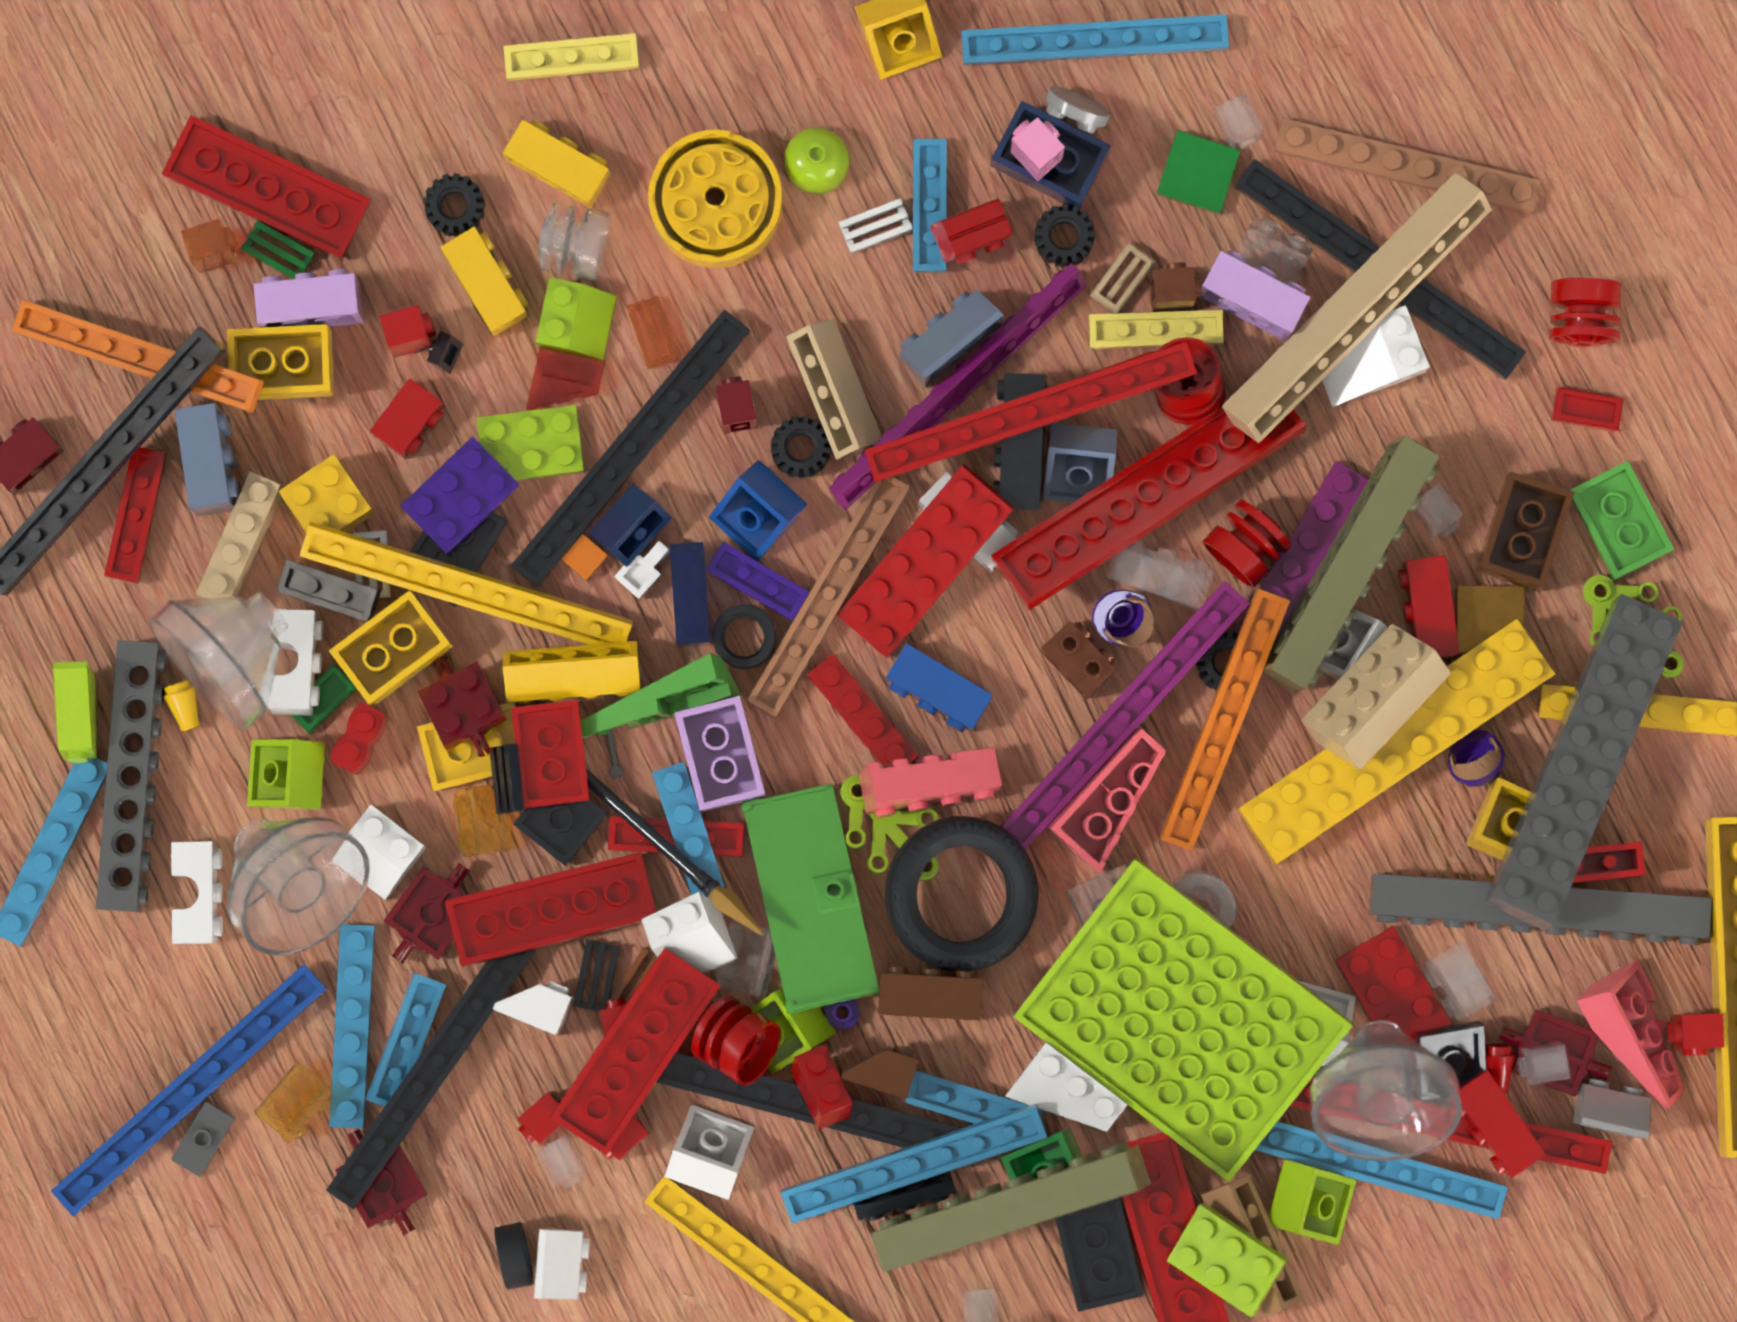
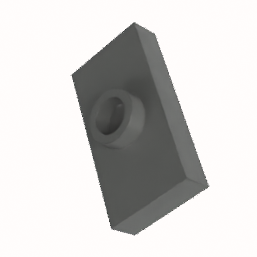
M205 1101L171 1160L197 1176L202 1177L236 1118Z

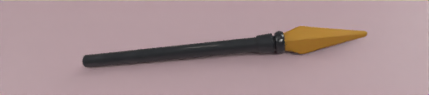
M586 768L588 788L692 880V883L700 891H703V895L711 899L717 910L756 933L763 934L761 928L734 892L720 886L718 880H713L709 874L700 870Z

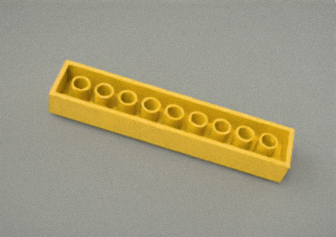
M1518 619L1448 665L1447 668L1451 674L1361 770L1356 769L1325 749L1238 808L1237 812L1274 865L1278 864L1554 676V671Z
M1717 817L1705 820L1708 898H1712L1710 949L1713 1014L1723 1013L1725 1048H1715L1719 1156L1723 1158H1737V817Z

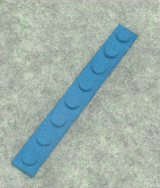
M1227 14L961 31L963 66L1228 50Z
M1033 1104L783 1188L780 1193L793 1224L1046 1139L1048 1134L1038 1106Z
M1278 1121L1255 1149V1151L1495 1219L1500 1218L1508 1188L1507 1186Z

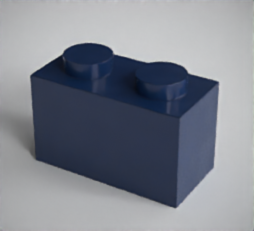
M633 483L588 533L605 550L628 567L672 517L654 499Z

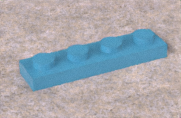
M913 139V273H946V262L943 261L938 243L935 241L931 231V225L946 219L947 139Z
M681 762L652 772L676 848L700 870L709 874L713 880H718L720 886L724 887L685 763ZM685 875L691 895L697 892L703 893Z
M413 972L366 1100L385 1107L420 1057L446 984Z
M916 1070L905 1103L973 1124L1030 1106ZM1039 1109L1040 1115L1043 1117L1044 1110Z

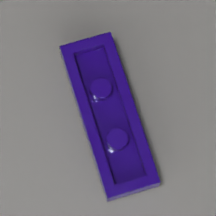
M722 542L706 569V572L792 622L810 593L725 542Z

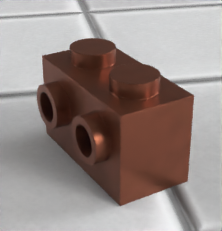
M1174 262L1166 264V269H1153L1150 278L1152 312L1192 311L1195 302L1199 301V296H1201V277L1194 276V267H1186V263Z
M1069 621L1041 647L1040 652L1086 700L1115 673L1116 669L1113 667V664L1116 661L1105 648L1101 647L1097 650L1089 641L1093 636L1081 623L1075 626Z

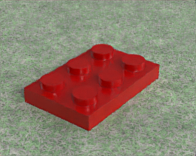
M571 700L512 707L514 740L518 745L524 809L590 801L579 701Z

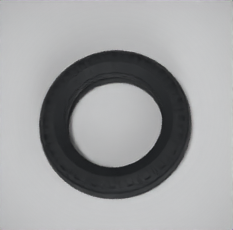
M947 817L931 822L917 830L897 851L886 879V910L891 926L899 940L913 955L923 962L939 969L955 972L980 970L992 966L1009 956L1025 939L1033 924L1038 906L1037 876L1032 861L1023 846L1002 827L976 817ZM956 846H970L990 856L1000 868L1006 884V903L998 922L986 934L965 942L950 941L936 934L924 921L917 903V886L925 866L940 852Z

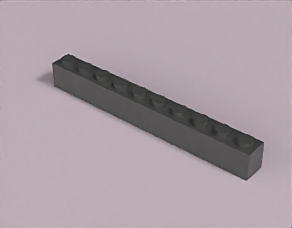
M1388 874L1371 875L1368 915L1377 916L1376 922L1397 923V917L1410 918L1411 925L1430 926L1431 920H1443L1444 927L1464 928V922L1478 923L1477 929L1493 931H1498V925H1511V932L1531 933L1532 927H1535L1484 903L1492 882ZM1570 888L1555 925L1546 930L1545 934L1564 936L1565 929L1579 930L1578 937L1599 938V932L1612 933V939L1632 940L1633 934L1646 935V942L1666 943V937L1680 938L1679 944L1700 945V939H1710L1712 898Z

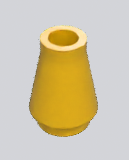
M184 680L163 687L166 694L163 698L179 724L180 730L185 731L200 726L195 686L191 687L190 681Z

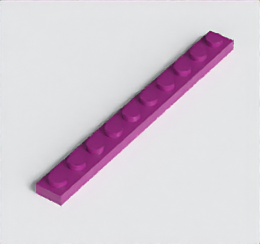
M1070 263L1064 270L1058 271L1044 289L1033 294L1027 304L1016 315L1007 318L1001 329L992 337L986 338L980 344L979 349L967 360L961 361L955 368V371L945 381L935 385L931 393L920 404L913 406L907 412L906 417L895 427L888 429L875 446L937 426L1087 287L1080 270ZM865 452L860 455L858 461L847 472L838 475L833 485L829 487L836 503L845 511L876 483Z
M1223 581L1000 827L1014 836L1026 850L1250 603L1226 581Z

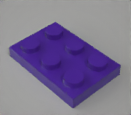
M471 437L400 506L448 555L520 485L474 437Z

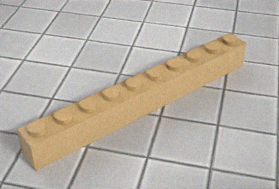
M1454 173L1222 405L1233 425L1257 443H1260L1492 210L1483 191L1457 173Z

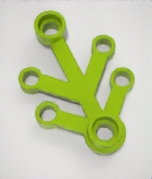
M1595 575L1585 582L1582 592L1586 603L1592 606V632L1588 638L1590 645L1593 647L1595 643L1593 640L1594 634L1600 631L1606 617V609L1609 610L1612 601L1619 595L1624 594L1630 598H1639L1641 602L1650 603L1658 596L1657 586L1651 582H1645L1640 586L1615 585L1605 575ZM1597 585L1603 586L1606 590V594L1602 598L1597 597L1594 593ZM1643 587L1652 588V598L1647 599L1643 597ZM1669 606L1664 610H1658L1665 614L1667 611H1673L1678 620L1681 621L1682 619L1681 611L1677 607ZM1670 651L1668 658L1675 660L1676 667L1674 670H1668L1664 666L1660 675L1664 678H1673L1679 675L1684 665L1682 657L1677 652Z
M853 775L843 782L840 795L843 802L850 807L849 831L845 835L846 845L851 849H859L866 841V835L861 829L865 805L863 796L855 797L852 794V787H861L859 775ZM929 808L921 812L896 811L895 815L884 818H876V813L868 814L873 819L871 856L867 862L868 869L874 874H881L887 869L889 862L885 855L886 835L899 849L908 839L897 825L919 826L922 828L926 825L921 820L922 815L930 814L934 822L938 820L937 813ZM858 833L861 836V843H851L849 839L850 834ZM935 857L929 861L931 870L929 872L922 871L919 881H929L937 874L938 861ZM874 858H881L883 860L884 867L882 869H875L873 867L872 860Z

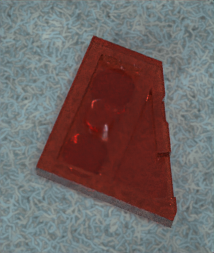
M540 346L526 410H536L537 407L553 403L561 404L578 397L586 398L598 395L605 360Z

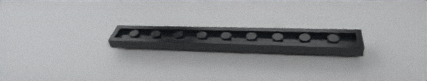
M1256 159L1251 162L1234 186L1235 189L1353 273L1379 249L1377 245ZM1424 279L1398 304L1401 307L1406 305L1408 312L1504 380L1509 377L1526 353L1522 348Z
M725 309L512 563L511 566L534 586L539 587L561 558L748 336L750 330Z
M198 327L0 549L1 595L8 596L225 353L226 350L204 328Z
M536 949L490 960L484 964L326 1189L328 1193L351 1209H355L492 1014L495 1003L501 1001Z
M675 1053L656 1081L660 1084L815 1124L798 1085L761 1075L755 1082L746 1086L741 1085L723 1075L720 1069L712 1068L706 1062L680 1053ZM851 1099L853 1105L850 1117L827 1126L830 1129L902 1148L962 1129Z

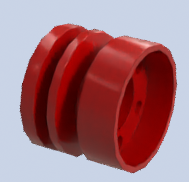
M1565 278L1551 282L1550 305L1565 309V313L1550 317V324L1561 327L1550 329L1549 340L1575 347H1597L1603 344L1619 342L1620 331L1608 327L1618 326L1620 318L1606 314L1605 310L1620 307V282L1601 278Z
M1190 337L1174 339L1162 345L1158 351L1187 341L1197 374L1154 388L1157 404L1164 416L1174 423L1183 425L1202 424L1216 415L1222 408L1226 396L1219 358L1213 348L1200 339Z
M1240 499L1234 507L1242 518L1230 511L1225 516L1233 530L1230 532L1217 525L1202 541V544L1232 575L1248 587L1254 588L1269 572L1261 557L1265 556L1267 559L1277 563L1281 556L1273 546L1286 553L1292 544L1282 532L1281 527L1268 514Z
M725 996L713 1003L700 1019L692 1039V1053L698 1060L706 1062L712 1068L720 1069L723 1075L738 1084L746 1086L755 1082L771 1064L779 1047L781 1029L778 1023L761 1013L752 1012L749 1006L741 1004L739 1000Z

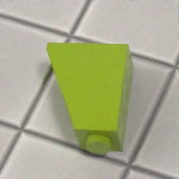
M87 661L53 662L58 751L63 759L68 760L70 763H86L88 759L97 758L98 681Z

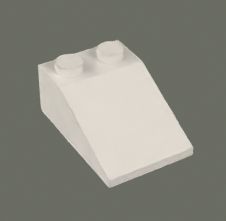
M1406 305L1392 310L1322 380L1332 408L1422 375L1430 368Z

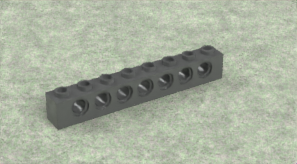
M117 640L96 909L141 913L142 906H146L148 902V886H143L144 872H149L151 866V853L146 852L147 839H152L154 820L149 818L150 805H155L156 785H151L152 771L157 772L159 766V752L154 751L155 738H160L162 730V720L157 718L158 705H163L164 685H159L160 671L165 672L167 666V652L162 651V645L159 643ZM139 668H146L149 673L147 682L140 686L135 685L133 682L134 672ZM137 701H143L146 705L144 716L139 719H133L130 714L132 704ZM140 734L143 738V747L138 752L132 753L127 746L128 740L131 736ZM131 768H137L141 774L140 781L134 786H128L125 782V774ZM134 801L138 806V813L133 819L126 820L123 817L122 808L127 802ZM130 834L135 839V847L131 852L123 853L119 847V842L123 836ZM123 868H128L133 875L131 883L126 887H121L117 882V874Z

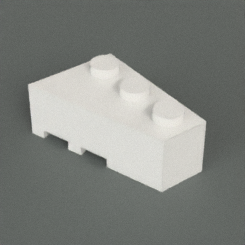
M1044 1043L1004 1096L1028 1105L1037 1104L1039 1109L1106 1132L1127 1106L1125 1102L1048 1043Z

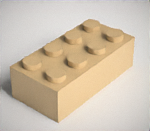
M1391 624L1301 721L1319 745L1356 769L1361 770L1451 673L1435 649Z

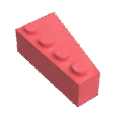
M1137 727L1049 823L1047 828L1095 872L1101 874L1111 851L1120 839L1126 823L1135 811L1142 793L1146 790L1166 750L1142 728Z
M994 747L954 752L949 754V759L943 760L942 755H929L917 759L916 764L912 765L907 761V758L893 760L892 763L884 765L883 768H880L879 762L867 763L859 774L866 815L876 813V818L893 816L896 814L897 809L909 808V812L929 809L928 804L941 802L942 807L954 806L962 803L961 798L973 796L975 801L994 798V793L998 792L1002 787Z

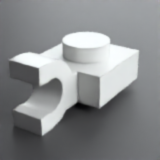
M658 541L644 558L639 554L628 567L624 565L614 577L638 599H641L661 577L662 574L655 567L665 559L671 550Z

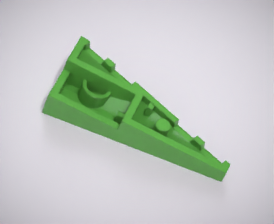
M709 653L581 720L583 738L598 733L602 736L609 734L610 729L625 724L629 728L675 717V712L727 698L740 696L742 699L722 657Z

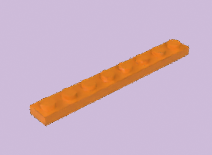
M23 299L12 328L13 332L151 379L176 352ZM214 364L190 392L254 413L264 381Z
M1260 588L1256 589L1159 837L1161 840L1193 851L1290 603L1289 599Z

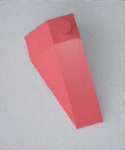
M1636 960L1591 984L1577 1002L1592 1030L1664 1109H1668L1682 1095L1684 1089L1673 1053L1665 1048L1662 1031L1666 1030L1663 1019L1658 1021L1656 1019L1651 1002L1657 1000L1654 989L1639 960Z

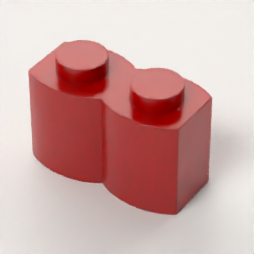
M363 702L357 705L349 716L347 732L338 739L332 750L331 762L355 775L360 774L370 761L372 745L385 732L387 715Z

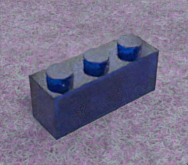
M704 543L670 544L676 645L678 648L711 646Z

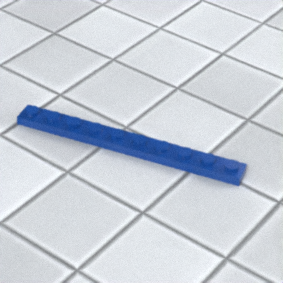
M303 964L51 1190L52 1194L72 1216H76L328 990L306 964Z

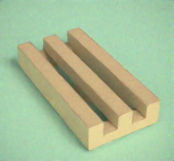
M1128 242L1089 297L1094 301H1098L1104 308L1109 309L1112 314L1119 313L1156 261ZM1129 253H1133L1135 255L1134 259L1106 297L1102 296L1100 293ZM1141 260L1144 261L1146 264L1117 304H1113L1111 300Z

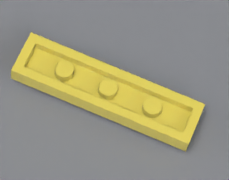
M636 33L503 46L507 81L639 69Z
M1222 310L1089 314L1090 349L1161 347L1174 339L1185 337L1200 339L1208 345L1224 344Z

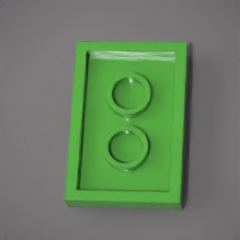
M1629 461L1569 490L1575 492L1572 503L1613 581L1675 550Z

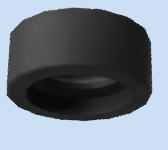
M740 604L728 608L719 615L713 626L712 640L716 653L722 657L725 663L734 668L750 669L760 666L770 657L775 648L776 632L772 620L765 611L754 605ZM741 617L752 618L757 621L764 632V642L760 650L747 657L732 653L724 640L725 630L733 620Z
M518 1222L495 1227V1244L506 1289L510 1290L534 1284L531 1258L522 1223Z

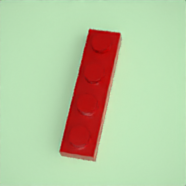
M140 447L129 460L104 576L107 578L139 584L167 458L166 452Z
M831 654L807 674L809 679L882 766L892 763L893 760L906 758L911 764L918 758L914 750L834 654Z
M609 816L608 851L661 853L622 817ZM643 818L676 847L667 819ZM704 821L714 856L743 857L744 823Z

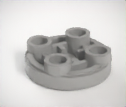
M1052 86L1045 97L1048 103L1047 113L1059 119H1064L1067 116L1077 121L1076 126L1089 133H1094L1096 127L1106 126L1110 117V112L1104 106L1081 93L1067 88Z

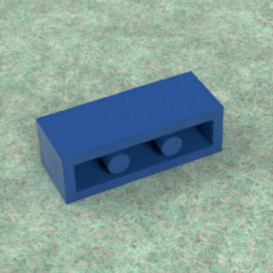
M907 643L886 676V681L891 683L888 687L889 690L902 698H906L908 694L919 700L917 704L919 708L933 716L938 711L948 717L946 724L961 733L964 732L965 728L971 732L973 731L993 697L991 693Z

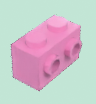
M1038 117L1031 123L1025 120L1013 131L1014 137L1011 139V153L1037 181L1062 160L1065 146L1057 139L1060 134L1049 121L1042 123Z

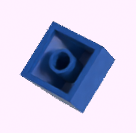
M758 460L738 477L708 518L758 562L793 525L808 504Z

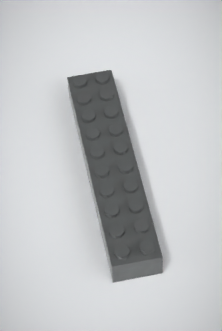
M1624 594L1619 595L1612 601L1484 903L1544 931L1555 925L1679 633L1682 621Z

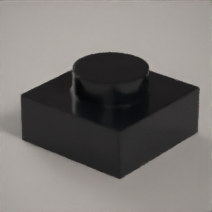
M440 331L437 339L433 340L429 347L427 362L437 369L451 374L464 344L452 335Z

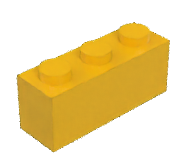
M522 119L502 153L504 159L591 209L611 175L609 168L605 167L607 162L596 154L590 153L586 156L577 151L579 146L566 137L561 136L559 140L548 134L550 129L540 122L532 120L530 124Z
M472 227L440 247L493 337L528 317L524 308L529 304L519 288L513 291L507 280L512 276L502 260L497 263L495 262L490 253L495 248L485 231L479 234L475 227Z

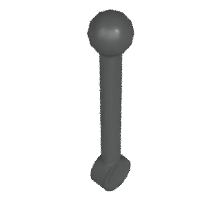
M610 729L609 734H606L612 763L610 775L614 778H619L623 774V768L618 764L612 729Z

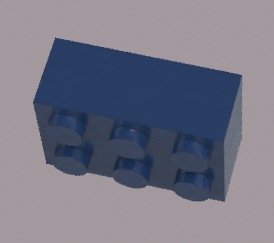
M1021 100L991 158L990 167L1064 204H1068L1070 207L1075 205L1080 210L1109 154L1111 145ZM1037 117L1042 123L1049 121L1060 134L1057 139L1065 146L1062 160L1039 181L1011 153V139L1014 137L1013 131L1025 120L1031 123Z

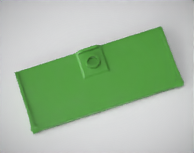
M822 785L743 802L741 807L746 819L786 1000L787 1014H795L808 1009L878 994L879 987L833 785Z

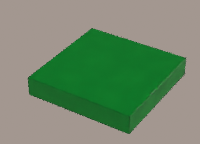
M1177 130L1156 195L1219 215L1240 150Z

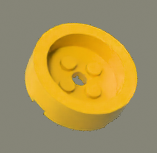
M704 130L687 135L675 142L659 159L648 189V202L652 221L663 243L681 259L701 267L726 268L751 259L770 242L781 219L782 189L778 172L772 160L755 142L731 133V131ZM718 188L724 192V201L719 206L711 205L706 201L705 197L710 189Z

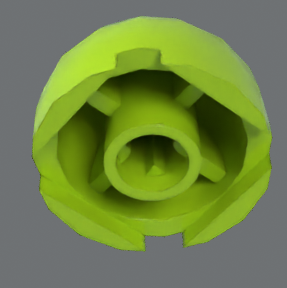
M809 127L799 131L789 141L784 152V169L789 181L799 190L825 194L835 190L845 180L849 169V151L845 142L834 131L824 127Z

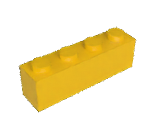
M628 641L503 651L506 702L527 704L533 700L543 699L562 701L569 697L592 699L608 694H616L618 696L631 695L641 689L638 642Z

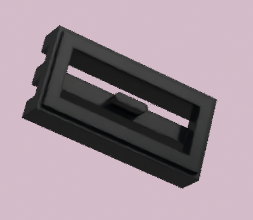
M517 743L491 747L490 760L496 815L524 811Z
M586 940L574 1007L595 1011L606 1008L605 1001L610 1000L620 946ZM592 948L598 949L588 1002H584L582 998ZM605 951H609L611 956L602 1002L599 1005L595 1004L604 954Z

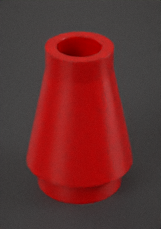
M1504 1043L1486 1044V1070L1490 1072L1503 1093L1506 1094L1508 1093L1516 1056L1513 1053V1045Z

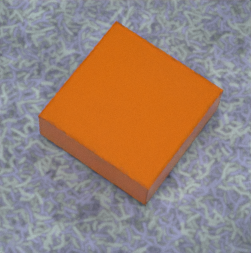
M582 534L561 560L584 580L588 581L607 559L608 555Z

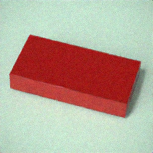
M1557 387L1551 421L1618 432L1624 398Z

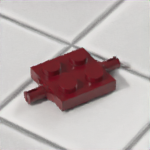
M446 656L440 657L445 668H443L437 658L434 664L441 678L437 682L421 689L418 693L443 746L448 751L461 743L472 742L479 757L485 756L481 744L487 755L490 754L492 750L484 735L492 727L507 719L481 665L476 661L460 670L453 671Z
M458 862V865L447 879L435 875L422 866L383 920L397 930L403 939L396 951L391 955L392 957L398 959L403 964L415 947L425 950L434 958L440 960L453 942L444 901L465 896L458 886L468 872H470L469 869Z
M1534 1009L1529 1025L1522 1033L1503 1026L1501 1030L1513 1037L1500 1033V1040L1502 1039L1517 1045V1057L1512 1069V1073L1573 1097H1576L1580 1084L1588 1073L1605 1080L1609 1078V1074L1597 1069L1611 1073L1612 1067L1593 1060L1594 1047L1598 1035L1592 1030Z
M359 1128L354 1133L348 1134L347 1137L354 1148H356L363 1135ZM401 1145L398 1146L356 1206V1209L368 1229L383 1220L394 1218L404 1236L416 1229L406 1211L414 1202L427 1196L428 1193ZM340 1166L339 1168L335 1169L336 1173H338V1172L340 1171V1169L342 1168V1166Z

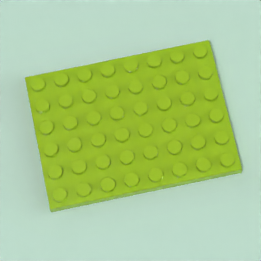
M1137 857L1013 1016L1228 1182L1231 1181L1354 1024Z

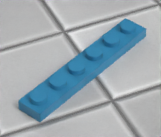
M98 758L88 759L86 763L73 764L0 910V937L18 946H23L106 780V762Z
M340 924L329 1127L365 1128L375 926Z

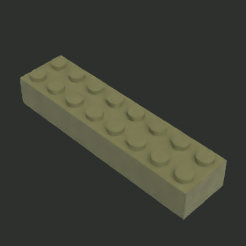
M1406 435L1390 441L1275 641L1262 672L1264 675L1291 691L1306 690L1307 686L1312 688L1322 672L1318 668L1324 657L1330 658L1339 643L1335 639L1341 627L1346 629L1355 615V611L1352 610L1358 598L1363 600L1370 590L1372 582L1369 581V578L1375 569L1379 571L1385 564L1389 553L1385 552L1389 543L1391 540L1394 542L1398 540L1406 526L1402 523L1408 511L1412 513L1422 499V495L1419 494L1420 489L1425 482L1429 484L1436 475L1439 466L1435 465L1439 455Z
M1123 1142L1100 1151L1102 1157L1096 1158L1095 1152L1069 1161L1070 1167L1068 1168L1064 1167L1063 1162L1037 1171V1178H1033L1032 1173H1027L1006 1181V1188L1002 1189L1000 1183L993 1184L973 1192L974 1198L970 1199L969 1193L942 1202L943 1208L941 1209L935 1203L911 1212L910 1219L904 1213L878 1223L880 1229L870 1234L883 1273L1139 1191L1151 1184L1139 1146L1136 1145L1128 1148L1127 1142Z

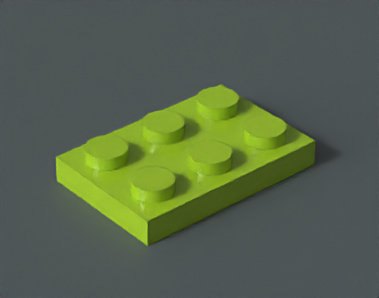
M576 405L476 417L479 443L516 481L584 472Z
M1203 1202L1197 1208L1167 1261L1252 1318L1257 1313L1287 1263L1288 1258Z

